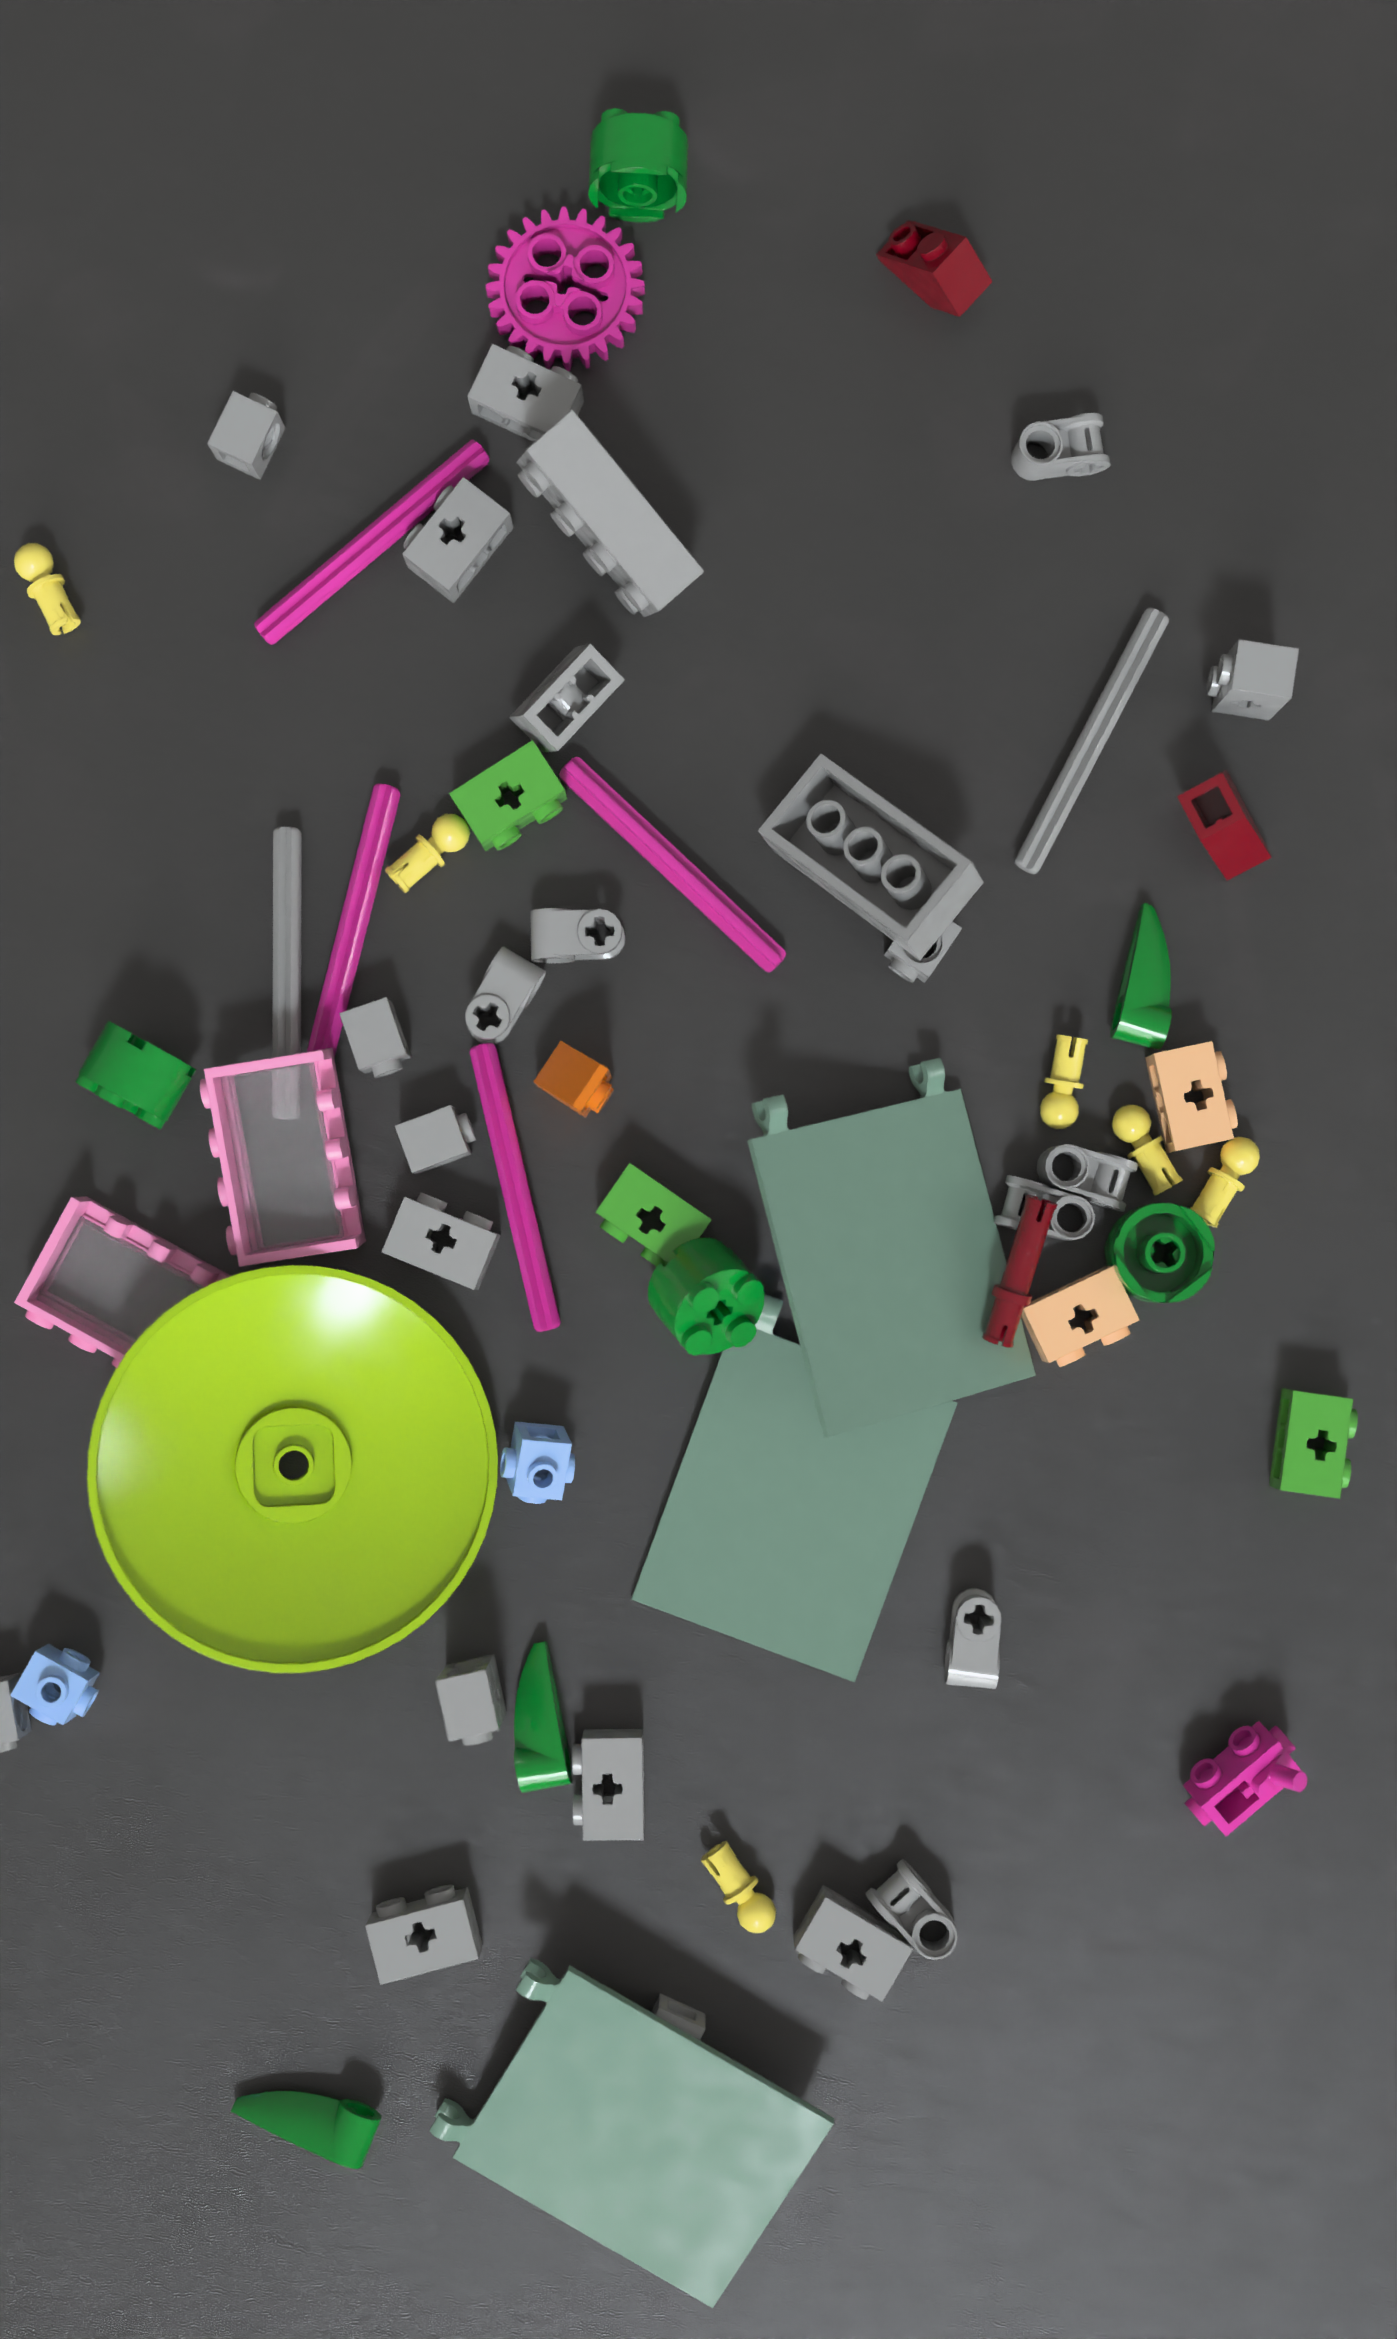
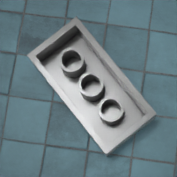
M573 410L530 446L516 462L522 469L518 473V477L524 486L536 498L543 494L555 509L550 513L554 522L568 537L574 533L587 548L583 552L587 562L600 576H603L606 572L619 586L615 591L617 598L633 615L639 611L643 617L659 612L704 572Z
M823 754L816 758L758 830L776 854L918 960L922 959L984 883L969 859Z

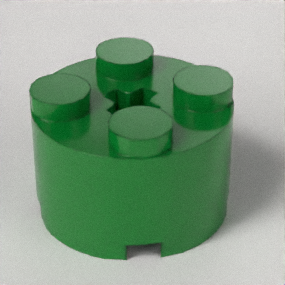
M618 108L604 111L601 115V123L594 128L590 138L588 194L591 203L598 208L599 201L609 207V216L629 222H653L664 219V210L675 205L676 212L681 210L687 199L688 138L680 127V118L668 111H660L654 114L628 113Z
M108 1020L81 1066L75 1083L90 1090L109 1103L135 1114L136 1117L161 1130L165 1122H168L197 1069Z
M1153 1203L1136 1207L1121 1216L1108 1235L1104 1245L1107 1266H1114L1115 1272L1129 1296L1145 1302L1172 1303L1193 1296L1206 1284L1213 1269L1215 1243L1210 1228L1193 1210L1173 1203ZM1153 1243L1156 1245H1167L1168 1250L1163 1254L1167 1261L1166 1263L1153 1262L1151 1259L1155 1252L1152 1246Z
M697 1238L675 1248L673 1252L676 1256L665 1267L660 1262L649 1281L648 1301L658 1318L689 1354H715L725 1351L732 1346H746L752 1341L756 1335L755 1325L761 1316L764 1306V1287L729 1247L715 1238Z

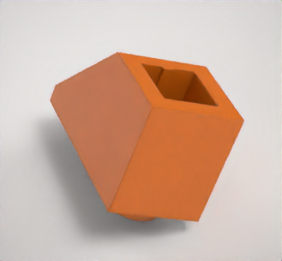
M562 1041L559 1042L533 1081L536 1086L584 1118H586L590 1110L599 1113L614 1091L613 1085L609 1083L612 1079L609 1069Z

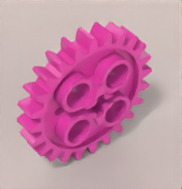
M561 207L559 219L552 221L550 215L544 209L541 210L542 224L535 226L531 220L525 217L523 218L525 233L522 236L510 229L507 231L508 242L511 248L498 245L495 247L496 257L502 264H488L489 277L495 280L486 284L488 298L495 299L488 304L490 315L496 318L501 317L496 323L499 335L511 333L509 337L510 346L520 348L526 344L525 352L531 355L533 359L539 353L543 354L545 368L550 369L555 358H562L565 370L570 371L573 358L579 357L587 369L590 368L591 353L596 352L604 361L608 360L607 344L609 342L622 349L624 347V337L620 330L632 333L636 331V321L631 315L643 313V301L636 298L645 294L644 281L636 279L642 275L641 261H631L635 256L633 243L619 246L622 241V230L619 227L613 229L608 234L605 233L606 220L604 216H600L591 225L587 221L586 209L582 208L576 220H569L566 207ZM544 254H554L560 258L555 265L550 267H543L536 263L537 259ZM593 265H600L607 270L599 278H590L584 274V271ZM526 277L534 279L526 283L523 281ZM565 284L573 285V287L567 289L566 294L558 293V291L564 290ZM603 296L608 297L604 302L597 299ZM534 300H542L548 304L547 308L538 314H531L524 310L525 306ZM582 311L590 312L595 316V320L587 325L575 324L571 319L575 314Z

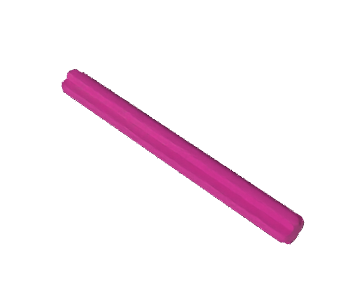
M476 440L467 442L258 618L254 623L257 632L270 645L279 641L432 512L436 500L448 486L451 485L455 488L463 477L470 480L489 463V456L485 449Z
M574 757L563 766L559 773L560 779L765 972L773 971L784 960L787 954L785 949L580 757Z
M375 784L373 787L307 1052L333 1048L335 1058L343 1026L339 1013L347 1010L401 796L400 791L391 785Z
M493 1043L479 1044L470 1048V1057L533 1327L536 1332L556 1329L560 1326V1317L497 1048Z

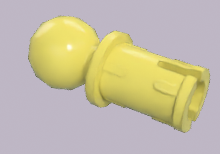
M27 543L15 553V569L23 579L33 582L27 588V594L30 598L36 599L50 627L51 633L53 635H60V627H62L64 634L77 628L81 624V620L63 588L65 580L61 574L51 575L54 562L52 554L46 547L38 543Z
M444 814L438 817L432 825V836L428 840L418 834L415 837L418 842L392 865L385 868L386 873L396 885L399 884V888L404 893H407L416 882L437 864L440 867L445 865L440 856L444 851L457 852L465 847L469 841L470 830L469 825L463 818L456 814Z
M1057 1034L1050 1078L1045 1077L1044 1081L1045 1083L1054 1084L1053 1092L1043 1098L1040 1105V1115L1043 1122L1049 1127L1065 1129L1076 1121L1079 1114V1105L1076 1098L1072 1096L1073 1087L1080 1089L1084 1087V1084L1079 1082L1088 1039L1073 1037L1072 1040L1071 1036ZM1071 1040H1072L1071 1052H1070V1056H1069V1050H1070V1045H1071Z
M1137 1105L1122 1106L1113 1117L1112 1128L1114 1134L1120 1140L1133 1145L1135 1151L1127 1154V1157L1129 1159L1134 1157L1152 1188L1154 1196L1183 1181L1160 1144L1164 1140L1163 1137L1160 1136L1154 1140L1150 1137L1151 1119L1149 1113L1143 1107Z
M1235 1137L1228 1140L1222 1146L1220 1153L1222 1168L1218 1170L1210 1167L1208 1170L1211 1176L1190 1209L1196 1212L1209 1226L1217 1228L1219 1220L1235 1193L1244 1190L1245 1186L1238 1181L1240 1175L1251 1173L1258 1166L1260 1159L1259 1149L1251 1139Z
M723 1841L704 1854L701 1862L709 1873L712 1874L725 1894L723 1898L725 1904L738 1903L737 1918L740 1925L748 1932L755 1934L763 1933L772 1927L776 1918V1908L773 1901L765 1894L753 1891V1888L758 1883V1879L756 1876L748 1874L737 1859L729 1843Z

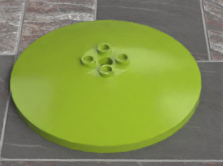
M296 1265L268 1267L235 1274L211 1283L188 1295L153 1322L127 1351L113 1373L102 1396L92 1428L87 1471L89 1504L98 1540L118 1582L145 1615L167 1634L200 1654L244 1669L271 1673L313 1672L354 1663L383 1651L404 1639L424 1624L447 1601L462 1582L485 1538L493 1512L497 1489L498 1452L490 1406L479 1378L453 1337L424 1309L388 1286L344 1270ZM289 1451H300L307 1458V1470L299 1478H286L279 1471L281 1457Z

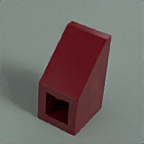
M909 219L891 233L889 241L876 254L884 266L931 308L958 317L993 282L967 237Z
M1227 770L1177 796L1201 843L1227 881L1272 858Z

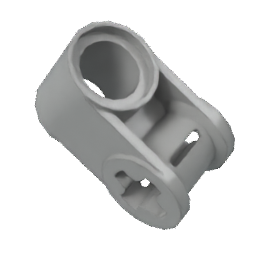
M1085 413L1066 419L1038 421L1029 424L1023 430L1011 454V463L1014 471L1026 480L1037 481L1069 475L1087 476L1106 470L1110 467V458L1104 454L1100 428L1104 426L1103 415L1099 413ZM1038 444L1046 450L1048 458L1036 459L1028 453L1026 445Z
M544 908L530 912L532 962L568 963L576 960H607L617 956L625 946L626 936L624 928L618 918L608 910ZM600 924H606L609 931L614 933V936L606 937L605 945L598 946L595 939L590 937V934L597 933Z
M502 947L489 965L480 987L467 1007L465 1020L472 1037L482 1044L493 1043L496 1045L504 1041L522 1011L532 1001L546 975V971L506 947ZM493 1009L497 1010L496 1016L500 1025L497 1028L489 1025L485 1031L481 1030L482 1025L477 1016L480 1013L489 1015Z
M1064 1144L1045 1150L1037 1161L1036 1170L1041 1182L1052 1189L1080 1196L1089 1203L1124 1212L1126 1203L1122 1200L1130 1173L1136 1172L1138 1163L1112 1154L1094 1152L1075 1145ZM1060 1153L1067 1155L1072 1160L1074 1166L1071 1177L1066 1181L1058 1179L1052 1170V1162Z
M1007 1175L1005 1183L1009 1188L1002 1213L995 1216V1224L1017 1230L1021 1218L1018 1212L1023 1194H1025V1196H1037L1038 1200L1044 1198L1058 1204L1056 1210H1054L1047 1232L1048 1237L1062 1241H1073L1086 1236L1091 1231L1095 1221V1213L1086 1199L1052 1189L1039 1182ZM1063 1205H1073L1082 1213L1083 1222L1076 1232H1067L1058 1224L1057 1213Z
M969 1588L960 1592L954 1599L950 1635L947 1641L944 1663V1682L947 1685L996 1689L1000 1667L999 1640L1002 1621L997 1605L991 1595L985 1590ZM975 1605H981L987 1616H980L978 1624L972 1625L965 1613H973Z
M901 1859L897 1863L898 1870L877 1890L870 1888L865 1894L876 1910L888 1923L900 1931L918 1953L932 1960L943 1959L951 1954L957 1943L958 1937L953 1917L935 1897L921 1876L904 1859ZM936 1920L945 1924L947 1927L946 1934L938 1941H926L920 1936V1929L928 1921Z

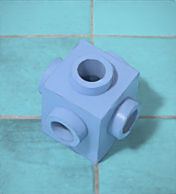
M515 1422L511 1447L503 1448L500 1461V1475L502 1478H506L513 1496L533 1504L545 1503L547 1499L562 1500L565 1483L572 1482L575 1472V1456L573 1453H570L572 1443L564 1426Z
M47 1644L34 1652L10 1696L31 1707L29 1713L37 1720L49 1725H56L57 1722L64 1725L76 1717V1715L84 1717L99 1692V1690L92 1686L100 1672L89 1667L91 1661L83 1654L69 1648H64L63 1651H60Z

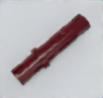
M1026 1195L1024 1209L1000 1284H995L992 1291L993 1296L996 1298L986 1330L982 1336L984 1340L996 1345L1000 1341L1003 1347L1013 1348L1014 1337L1024 1306H1030L1033 1296L1029 1293L1054 1210H1056L1058 1205L1044 1198L1038 1200V1197L1033 1195Z

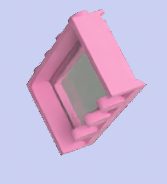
M333 1048L204 1069L205 1079L200 1080V1094L204 1107L206 1109L211 1108L214 1128L209 1129V1144L213 1157H220L223 1177H219L217 1181L218 1195L222 1206H228L232 1226H227L226 1228L227 1245L230 1254L237 1255L239 1267L356 1249L365 1243L366 1238Z
M87 1196L71 1197L14 1303L27 1309L25 1317L35 1324L47 1329H52L56 1325L70 1333L71 1335L68 1340L75 1346L91 1353H95L99 1349L114 1357L112 1365L117 1368L127 1351L141 1334L165 1311L188 1295L231 1275Z

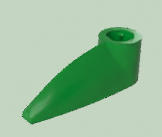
M1143 903L1140 906L1111 1022L1110 1037L1160 1050L1166 1040L1172 1017V1009L1169 1007L1171 988L1170 959L1165 935L1155 908L1150 904Z
M547 1641L533 1644L521 1674L516 1696L514 1764L517 1781L522 1793L572 1784L573 1781L569 1748Z
M272 2091L237 2097L231 2109V2112L274 2135L331 2162L352 2169L363 2167L382 2118L377 2110L359 2101L350 2099L337 2100L296 2091Z

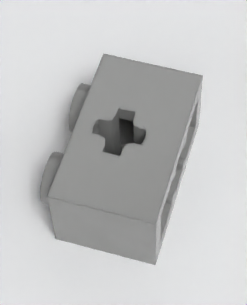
M494 344L491 345L467 396L472 414L533 442L540 439L572 410L578 416L584 403L582 385L578 383L577 377L569 371L557 366H553L549 370L534 363L531 355L517 347L508 346L505 350ZM531 389L536 390L537 396L529 394ZM519 393L528 395L526 400H521Z
M464 477L455 488L450 485L440 494L434 505L436 512L425 526L418 524L409 533L403 545L406 550L402 554L407 567L453 603L514 528L510 513ZM462 531L464 537L462 542L453 539L447 543L445 536L448 533L457 536Z
M1238 640L1227 654L1221 655L1218 666H1212L1210 669L1206 694L1213 696L1211 712L1270 720L1292 699L1299 649Z
M591 644L575 647L509 718L531 741H534L542 752L559 751L625 679Z
M422 1192L419 1193L417 1201L404 1197L382 1253L470 1289L479 1290L501 1236L490 1231L493 1221L469 1211L465 1212L463 1219L445 1213L444 1211L448 1203ZM448 1225L451 1227L449 1235L457 1241L454 1248L444 1247L440 1253L437 1251L438 1242L431 1239L434 1230L444 1231Z
M492 1654L445 1665L436 1679V1686L448 1741L462 1739L463 1745L468 1746L493 1739L492 1732L500 1729L507 1713L495 1655Z
M585 1729L582 1735V1744H573L572 1749L573 1775H582V1794L573 1795V1824L583 1825V1841L644 1840L643 1729ZM603 1774H612L613 1782L618 1784L615 1786L614 1794H605L604 1786L600 1785Z
M451 1884L443 1885L425 1892V1899L406 1903L404 1897L384 1901L376 1906V1912L371 1913L365 1927L380 1985L479 1958L483 1944L468 1887L454 1890V1886ZM417 1922H422L424 1929H433L429 1939H425L422 1932L413 1933Z
M825 1885L820 1889L793 1936L795 1950L799 1952L798 1959L804 1965L821 1974L828 1969L843 1978L841 1981L842 1986L852 1994L865 2000L870 1994L883 2002L913 1950L912 1945L897 1928H894ZM854 1939L858 1940L859 1952L850 1949L846 1955L842 1954L840 1942L850 1945Z

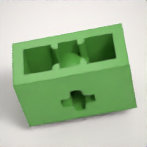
M533 740L449 793L485 851L493 846L497 851L510 846L522 836L519 831L521 828L534 820L538 824H542L552 819L563 810L561 803L567 800L564 787ZM511 791L514 796H519L520 806L517 809L513 810L508 804L504 805L503 795L506 792Z
M631 1163L628 1164L596 1211L597 1214L605 1218L600 1224V1228L622 1243L626 1241L628 1236H631L645 1246L640 1254L642 1257L655 1266H658L661 1262L664 1267L676 1256L673 1252L675 1248L687 1241L700 1238L712 1221V1219ZM655 1207L661 1209L663 1212L660 1215V1220L665 1224L663 1230L659 1232L651 1229L648 1234L643 1233L640 1230L643 1222L637 1217L641 1210L644 1209L647 1212H652Z
M1282 1388L1269 1482L1270 1487L1281 1491L1340 1499L1341 1489L1347 1488L1351 1477V1461L1349 1458H1346L1348 1438L1352 1439L1355 1436L1358 1423L1357 1410L1352 1409L1353 1399ZM1318 1437L1324 1439L1323 1449L1317 1448L1312 1450L1307 1448L1308 1438L1314 1439Z

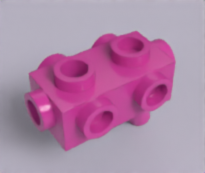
M1258 1721L1252 1727L1243 1726L1236 1729L1229 1738V1746L1214 1759H1203L1193 1766L1190 1773L1191 1779L1183 1785L1191 1795L1184 1804L1204 1827L1212 1821L1227 1837L1282 1789L1287 1788L1296 1792L1303 1791L1307 1785V1776L1291 1758L1290 1754L1296 1748L1276 1725L1268 1731Z

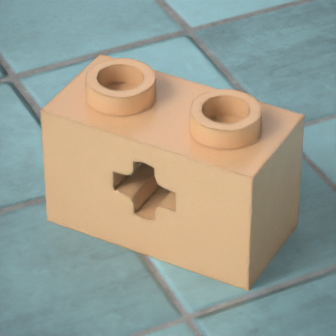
M1213 1041L1158 1052L1145 1058L1166 1153L1234 1139L1232 1129L1238 1126L1236 1109L1231 1099L1225 1100L1221 1081L1227 1078L1226 1064L1221 1051L1215 1052ZM1191 1089L1197 1092L1202 1091L1204 1100L1199 1101L1196 1105L1194 1102L1186 1103L1184 1093L1191 1091Z
M1104 1266L1031 1301L1030 1306H1024L1021 1315L1042 1361L1051 1363L1056 1360L1059 1367L1084 1357L1086 1353L1083 1347L1099 1339L1106 1346L1131 1334L1128 1326L1139 1321L1126 1290L1115 1272L1114 1266ZM1074 1307H1077L1079 1310H1089L1091 1317L1084 1321L1087 1329L1083 1330L1081 1327L1070 1326L1068 1321L1075 1317Z

